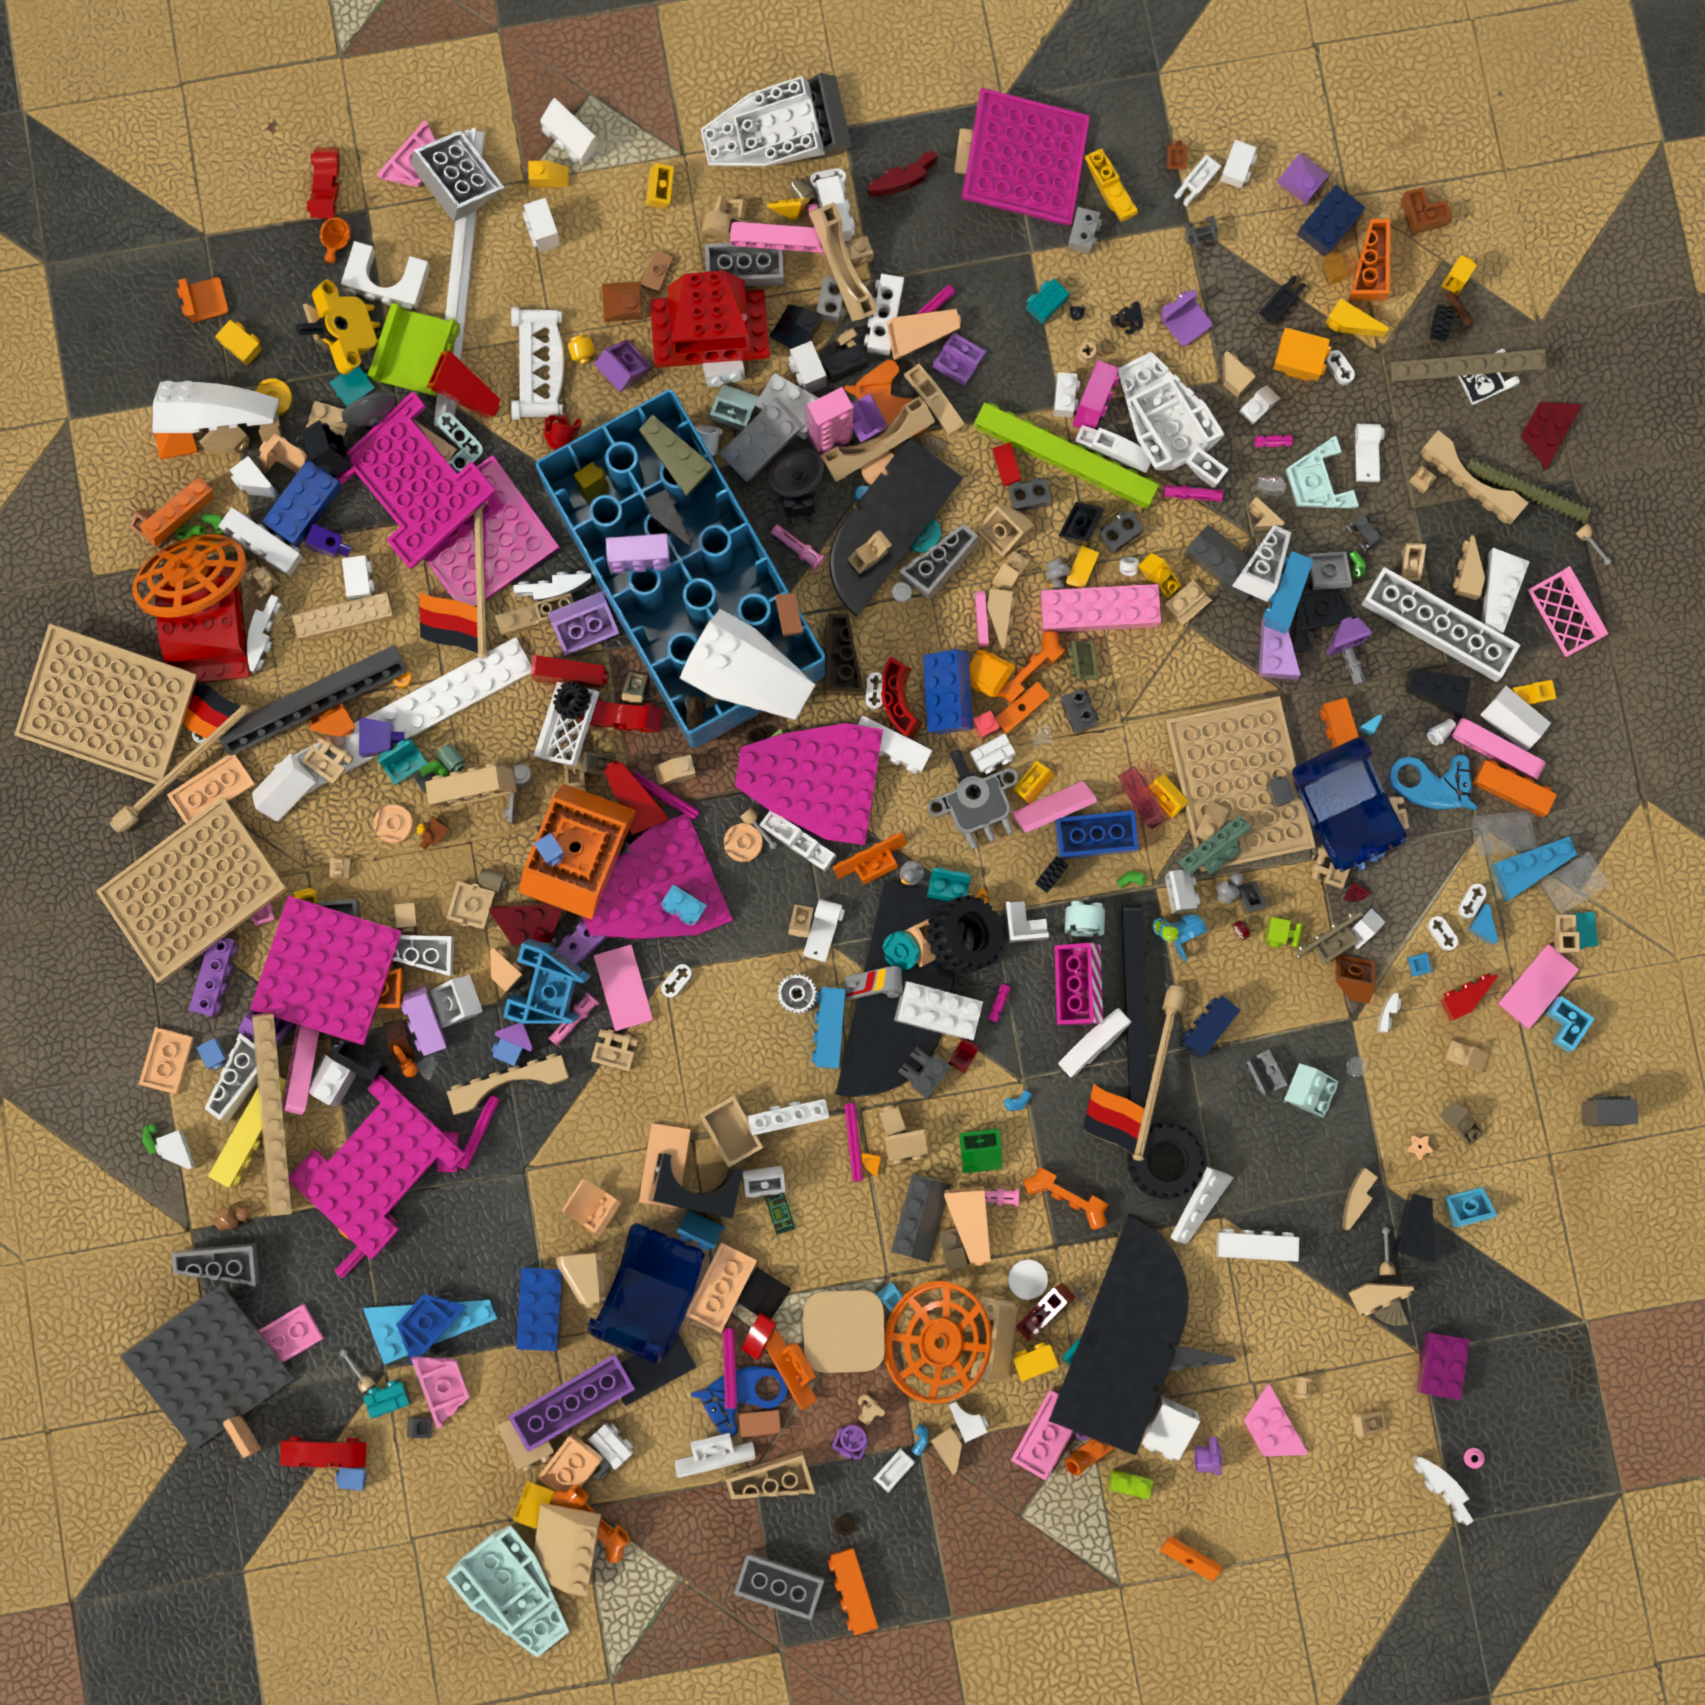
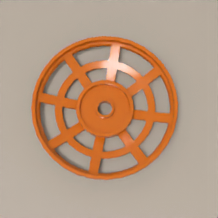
M204 534L179 540L157 552L141 567L133 582V597L137 605L144 612L153 616L170 618L193 614L220 601L236 587L246 569V555L241 545L228 536ZM209 540L223 541V542H220V543L215 544V543H213V542H209ZM196 545L209 546L203 551L194 550ZM234 545L237 550L238 560H226L222 548ZM187 547L185 551L177 555L172 554L179 549ZM214 551L218 552L219 560H208L206 555ZM163 559L168 560L164 567L156 569ZM210 566H217L210 576L205 577ZM224 567H234V572L221 587L217 588L212 583ZM162 574L164 578L154 585L152 577ZM147 579V585L151 591L142 599L138 593V586L141 581ZM198 581L200 582L195 586L183 590V588L186 586H190ZM166 584L175 587V591H165L161 589ZM204 587L211 592V594L198 601L182 605V596L195 593ZM155 595L174 598L173 607H158L149 604V602Z
M932 1281L913 1288L898 1301L889 1316L884 1332V1359L893 1381L908 1396L917 1401L930 1404L952 1402L971 1391L983 1376L992 1351L991 1324L982 1303L974 1294L958 1284ZM943 1288V1301L931 1302L922 1307L915 1299L918 1295L928 1290ZM951 1289L965 1294L976 1304L970 1312L961 1305L951 1302ZM910 1304L916 1311V1314L909 1322L906 1334L894 1333L900 1315L905 1307ZM943 1307L942 1318L932 1320L927 1313L935 1308ZM951 1308L965 1316L959 1324L950 1320ZM980 1312L986 1326L987 1344H979V1333L974 1319ZM922 1319L926 1325L921 1331L920 1336L912 1335L916 1324ZM969 1324L973 1332L974 1343L965 1342L963 1331ZM941 1338H944L945 1345L940 1349L938 1342ZM893 1341L904 1342L905 1357L909 1367L900 1373L893 1356ZM911 1343L919 1344V1351L922 1357L916 1362L912 1356ZM963 1351H972L969 1362L963 1368L959 1361ZM978 1352H984L985 1356L981 1368L973 1381L970 1382L967 1373L972 1368ZM926 1363L936 1367L934 1378L926 1376L920 1371V1368ZM953 1365L957 1375L941 1380L943 1369ZM914 1373L920 1380L931 1384L929 1395L924 1396L914 1391L904 1380ZM961 1380L964 1386L961 1392L949 1397L936 1398L939 1386L950 1385Z

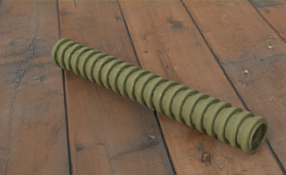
M1471 457L1466 463L1465 470L1471 476L1476 475L1475 478L1480 477L1482 481L1485 479L1487 483L1497 484L1499 488L1503 487V490L1514 491L1520 494L1521 497L1525 496L1527 500L1531 499L1532 502L1537 501V504L1541 503L1543 507L1548 506V509L1553 508L1555 512L1558 510L1560 514L1565 513L1564 515H1569L1571 519L1581 520L1583 524L1591 514L1590 507L1581 506L1579 502L1574 503V500L1569 501L1567 497L1564 499L1562 495L1557 496V493L1553 494L1551 490L1546 491V488L1541 489L1539 485L1536 487L1534 483L1529 484V481L1524 482V479H1518V476L1513 477L1511 473L1508 475L1506 471L1503 473L1501 469L1496 470V467L1493 466L1492 468L1490 464L1485 465V462L1480 463L1478 459L1475 461Z

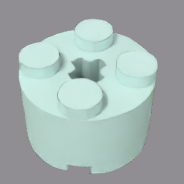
M1073 901L1071 906L1066 907V934L1071 931V935L1076 937H1093V933H1099L1098 936L1104 935L1105 909L1103 904L1091 903V905H1083V902Z

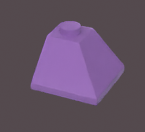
M1299 153L1277 183L1307 205L1330 175Z
M1348 617L1342 620L1327 650V656L1363 644L1372 634L1359 617L1355 619Z

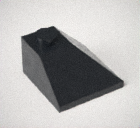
M788 304L769 337L787 348L793 349L812 341L822 324V317L805 307Z

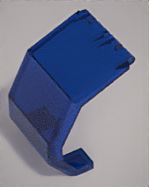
M1360 737L1295 766L1292 770L1293 782L1310 821L1334 868L1339 869L1340 872L1354 867L1353 862L1359 865L1371 859L1370 854L1372 853L1376 857L1390 850L1389 845L1395 848L1406 843L1405 837L1407 834L1369 756L1373 755L1367 742Z
M636 1222L629 1229L621 1264L598 1317L596 1319L590 1318L587 1324L588 1333L596 1339L653 1363H661L669 1353L693 1299L705 1258L703 1250L693 1245L687 1246L685 1242L676 1238H668V1235L654 1229L651 1231L649 1227Z

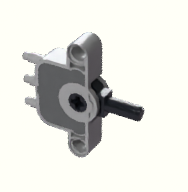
M961 750L951 752L950 756L959 775V778H957L958 788L931 800L928 805V814L932 818H941L950 814L955 828L959 833L966 836L971 849L977 848L973 833L984 829L990 842L995 841L991 826L1002 822L1007 833L1012 834L1014 831L1008 818L1010 806L1004 791L1016 785L1018 781L1017 772L1013 769H1005L981 779L975 776L974 771L970 773ZM1010 774L1014 777V782L1006 783L1003 777ZM971 789L973 792L977 791L975 798L972 795H968ZM939 804L942 807V811L934 813L931 806Z

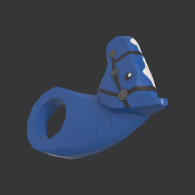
M751 1366L736 1370V1408L727 1409L725 1407L724 1375L706 1389L691 1392V1397L701 1399L705 1411L721 1435L730 1433L732 1438L738 1432L735 1415L739 1403L752 1404L767 1409L779 1406L786 1398L788 1387L778 1370ZM763 1376H772L780 1384L779 1395L773 1400H763L756 1393V1383Z

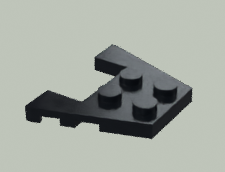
M1340 588L1302 592L1297 607L1293 645L1294 653L1312 649L1308 630L1341 624V621L1348 617H1352V619L1357 618Z

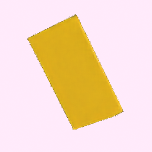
M1036 760L1013 787L1012 791L1026 803L1031 804L1054 778V774L1049 768Z
M1164 774L1157 777L1146 790L1171 818H1174L1189 803L1188 799Z

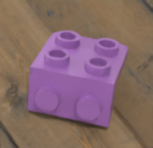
M1193 289L1188 293L1187 291L1182 292L1177 297L1178 300L1173 304L1171 302L1166 304L1162 308L1163 311L1160 316L1161 321L1183 347L1212 327V321L1196 303L1197 294Z

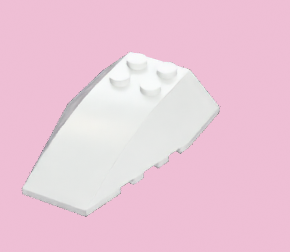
M1152 352L1119 368L1118 374L1136 438L1155 470H1174L1186 463L1197 446L1207 453L1224 436L1222 429L1207 405L1201 399L1199 400L1194 395V392L1189 387L1187 388L1176 375H1173L1169 368Z
M164 381L160 382L153 401L152 430L153 433H197L201 428H209V431L217 430L218 426L229 425V428H237L238 424L246 423L247 426L274 423L279 399L259 392L222 384Z
M721 609L718 610L707 624L689 655L680 676L681 680L716 699L730 701L734 704H741L796 720L815 687V684L754 627Z

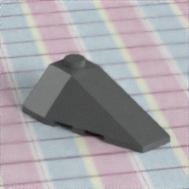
M1174 1344L1169 1346V1348L1175 1349L1176 1352L1168 1371L1182 1370L1185 1367L1197 1368L1207 1364L1219 1365L1236 1362V1358Z

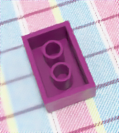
M1425 1332L1416 1392L1461 1400L1470 1340Z

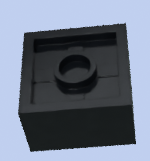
M318 420L301 432L310 460L333 478L352 466L350 462L351 457L348 455L343 442V436L331 430L327 423Z

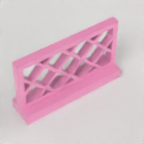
M1570 566L1527 590L1565 658L1609 634ZM1559 577L1564 582L1563 591L1551 588L1553 581ZM1539 588L1548 590L1546 599H1538L1534 591ZM1550 591L1561 594L1559 604L1547 601ZM1564 595L1573 598L1572 608L1561 605ZM1546 604L1557 607L1555 617L1546 615L1544 611ZM1560 608L1571 611L1568 621L1557 618ZM1573 611L1582 614V625L1570 622ZM1556 621L1567 624L1564 634L1555 631ZM1569 625L1581 627L1578 638L1567 635ZM1583 628L1591 630L1594 638L1589 641L1580 639ZM1565 638L1576 640L1575 648L1567 652L1564 646Z

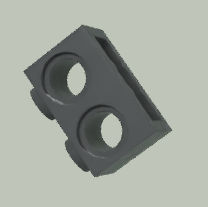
M1035 478L1030 480L1029 483L1015 482L1011 484L1012 486H1009L1008 494L1012 509L1023 512L1051 506L1052 499L1047 479ZM1041 489L1044 495L1037 496L1034 494V490ZM1023 493L1025 498L1023 500L1016 499L1015 494Z
M1131 510L1127 513H1120L1115 518L1116 521L1111 525L1107 523L1100 528L1101 532L1098 538L1111 555L1141 535L1145 529ZM1129 522L1132 524L1133 528L1129 530L1125 529L1123 527V523ZM1114 533L1117 536V540L1111 541L1107 535Z

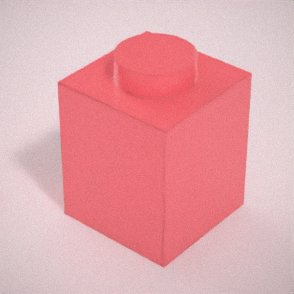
M991 710L973 719V726L981 740L999 731L1000 727Z

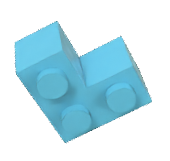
M1562 996L1555 998L1545 1013L1561 1025L1551 1042L1567 1053L1575 1050L1595 1019Z

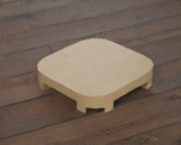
M864 1290L821 1291L814 1293L807 1299L803 1309L804 1355L809 1365L815 1371L822 1373L867 1372L874 1370L880 1365L885 1352L884 1310L878 1296Z

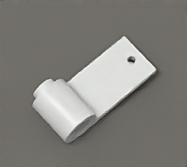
M1356 424V482L1380 481L1379 443L1380 440L1384 439L1385 433L1384 428H1381L1380 424Z
M819 899L803 952L804 957L826 962L838 920L842 921L845 910L842 909V905Z

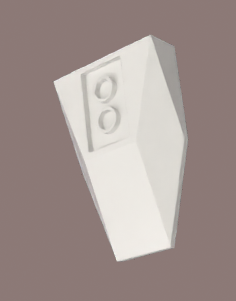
M803 76L748 94L701 128L709 166H771L825 155L810 84Z

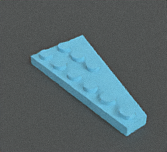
M491 1300L456 1302L465 1305L466 1309L434 1344L498 1319ZM413 1305L363 1308L384 1365L408 1355L396 1324Z

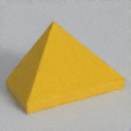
M807 197L775 200L768 203L767 207L797 221L810 202V199Z

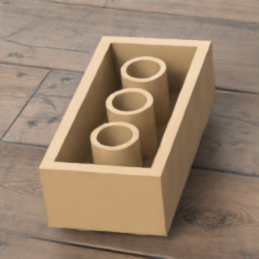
M496 763L486 764L483 769L478 767L469 768L465 773H461V771L451 772L448 777L443 775L434 776L432 780L425 782L428 804L444 808L517 792L513 769L506 768L505 765L497 766Z

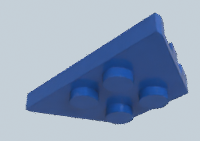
M423 1294L396 1325L412 1365L411 1357H422L466 1309L465 1305Z

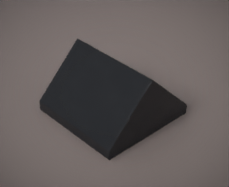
M1075 502L1058 536L1079 547H1087L1105 509Z
M757 1267L742 1290L737 1302L757 1316L762 1313L772 1319L791 1288Z

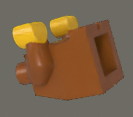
M433 815L429 819V826L426 827L420 823L416 828V832L422 835L423 839L419 846L425 850L430 844L433 846L441 840L449 829L448 825Z

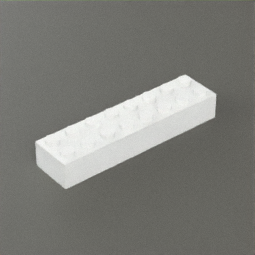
M1385 567L1378 574L1361 604L1495 682L1502 678L1520 647V644Z

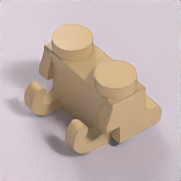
M866 1394L858 1398L859 1405H862L863 1400L868 1401L867 1405H863L862 1412L858 1417L859 1420L869 1425L876 1415L884 1416L885 1410L874 1399Z

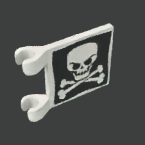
M1501 349L1495 353H1502L1506 351L1504 349ZM1500 372L1458 376L1472 405L1505 390L1514 388L1520 383L1517 376L1504 382Z

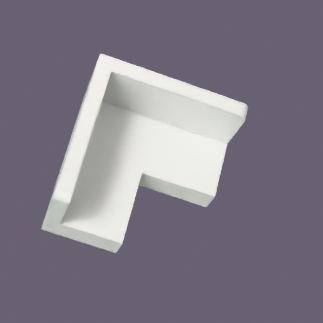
M1025 901L1005 902L1009 943L1049 938L1046 919L1027 921Z

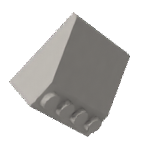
M461 130L413 151L410 165L453 222L470 215L504 190V186Z

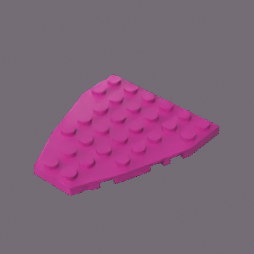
M839 723L786 732L741 746L735 786L771 812L826 840L865 845L883 729Z
M687 814L652 826L629 845L631 852L617 858L593 920L582 917L590 936L623 937L627 939L697 936L733 921L692 821ZM672 885L707 905L694 926L685 924L680 920V917L666 912L661 906Z

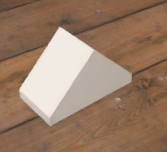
M1372 908L1350 929L1358 941L1354 945L1357 950L1375 935L1385 923Z

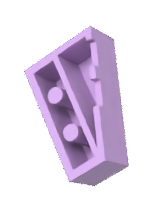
M1263 618L1261 622L1258 677L1297 680L1301 674L1289 631L1284 634L1265 627L1266 619Z
M427 985L405 992L403 1003L401 1004L404 1015L408 1014L410 1022H408L409 1029L417 1037V1040H415L417 1050L422 1051L423 1056L445 1049L447 1046L440 1022L433 1009L435 1007L427 993L429 991Z

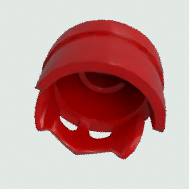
M551 414L545 417L543 436L549 448L556 451L576 440L582 426V420L580 418L576 419L574 425L571 426L568 425V419L564 414L560 417Z

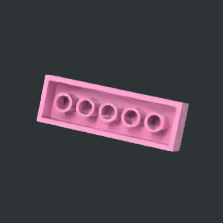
M843 387L807 404L808 438L814 450L820 456L836 446H847L853 440V406Z
M1158 584L1043 590L1040 594L1042 633L1045 631L1061 633L1159 627L1161 623Z

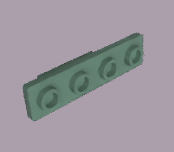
M1238 816L1179 860V865L1189 875L1204 865L1206 871L1211 875L1242 852L1237 840L1251 830L1250 824L1241 816Z

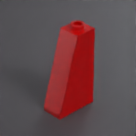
M441 352L427 388L485 418L496 416L500 409L499 403L501 399L452 352Z
M532 655L530 674L535 682L555 684L560 682L566 684L568 681H574L582 686L604 688V683H608L609 671H606L604 665Z
M615 760L606 764L607 768L604 769V772L618 804L636 810L630 826L632 835L669 819L665 811L623 762L618 763Z

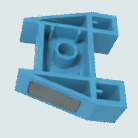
M530 938L521 944L517 962L535 967L528 998L514 994L507 999L503 1017L519 1023H574L580 1018V1015L569 1012L576 981L584 983L590 979L591 975L548 944Z

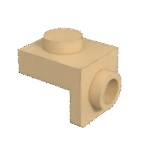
M718 196L715 209L744 220L747 202L744 199L727 200L723 196Z

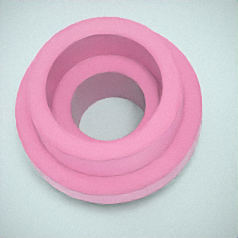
M1470 1448L1464 1454V1462L1470 1468H1479L1484 1463V1454L1477 1448ZM1473 1455L1478 1456V1460L1476 1462L1471 1461V1457Z

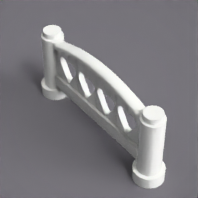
M511 307L512 327H519L520 400H512V420H520V418H545L550 414L558 417L563 415L562 404H558L564 378V350L557 327L558 323H562V311L519 310V307ZM547 328L550 331L548 334L550 341L543 343L533 335ZM543 347L550 349L548 353L550 359L547 362L542 361L533 354ZM547 365L550 367L548 372L550 378L543 380L533 372ZM544 384H548L550 386L548 390L550 397L544 399L533 391Z

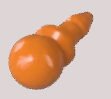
M394 1045V1052L400 1061L399 1066L402 1068L403 1074L406 1077H414L418 1072L417 1065L412 1062L410 1057H406L401 1048Z

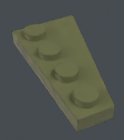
M654 415L639 429L686 497L712 470L713 466Z

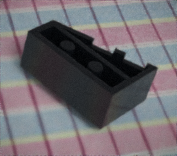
M1412 668L1408 672L1405 692L1427 703H1431L1438 707V709L1446 711L1460 720L1466 713L1470 678Z

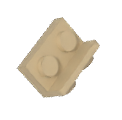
M867 236L845 242L852 265L859 263L861 265L868 264L874 259V252L871 250Z

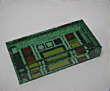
M780 1193L766 1196L765 1200L776 1235L796 1229L785 1194Z

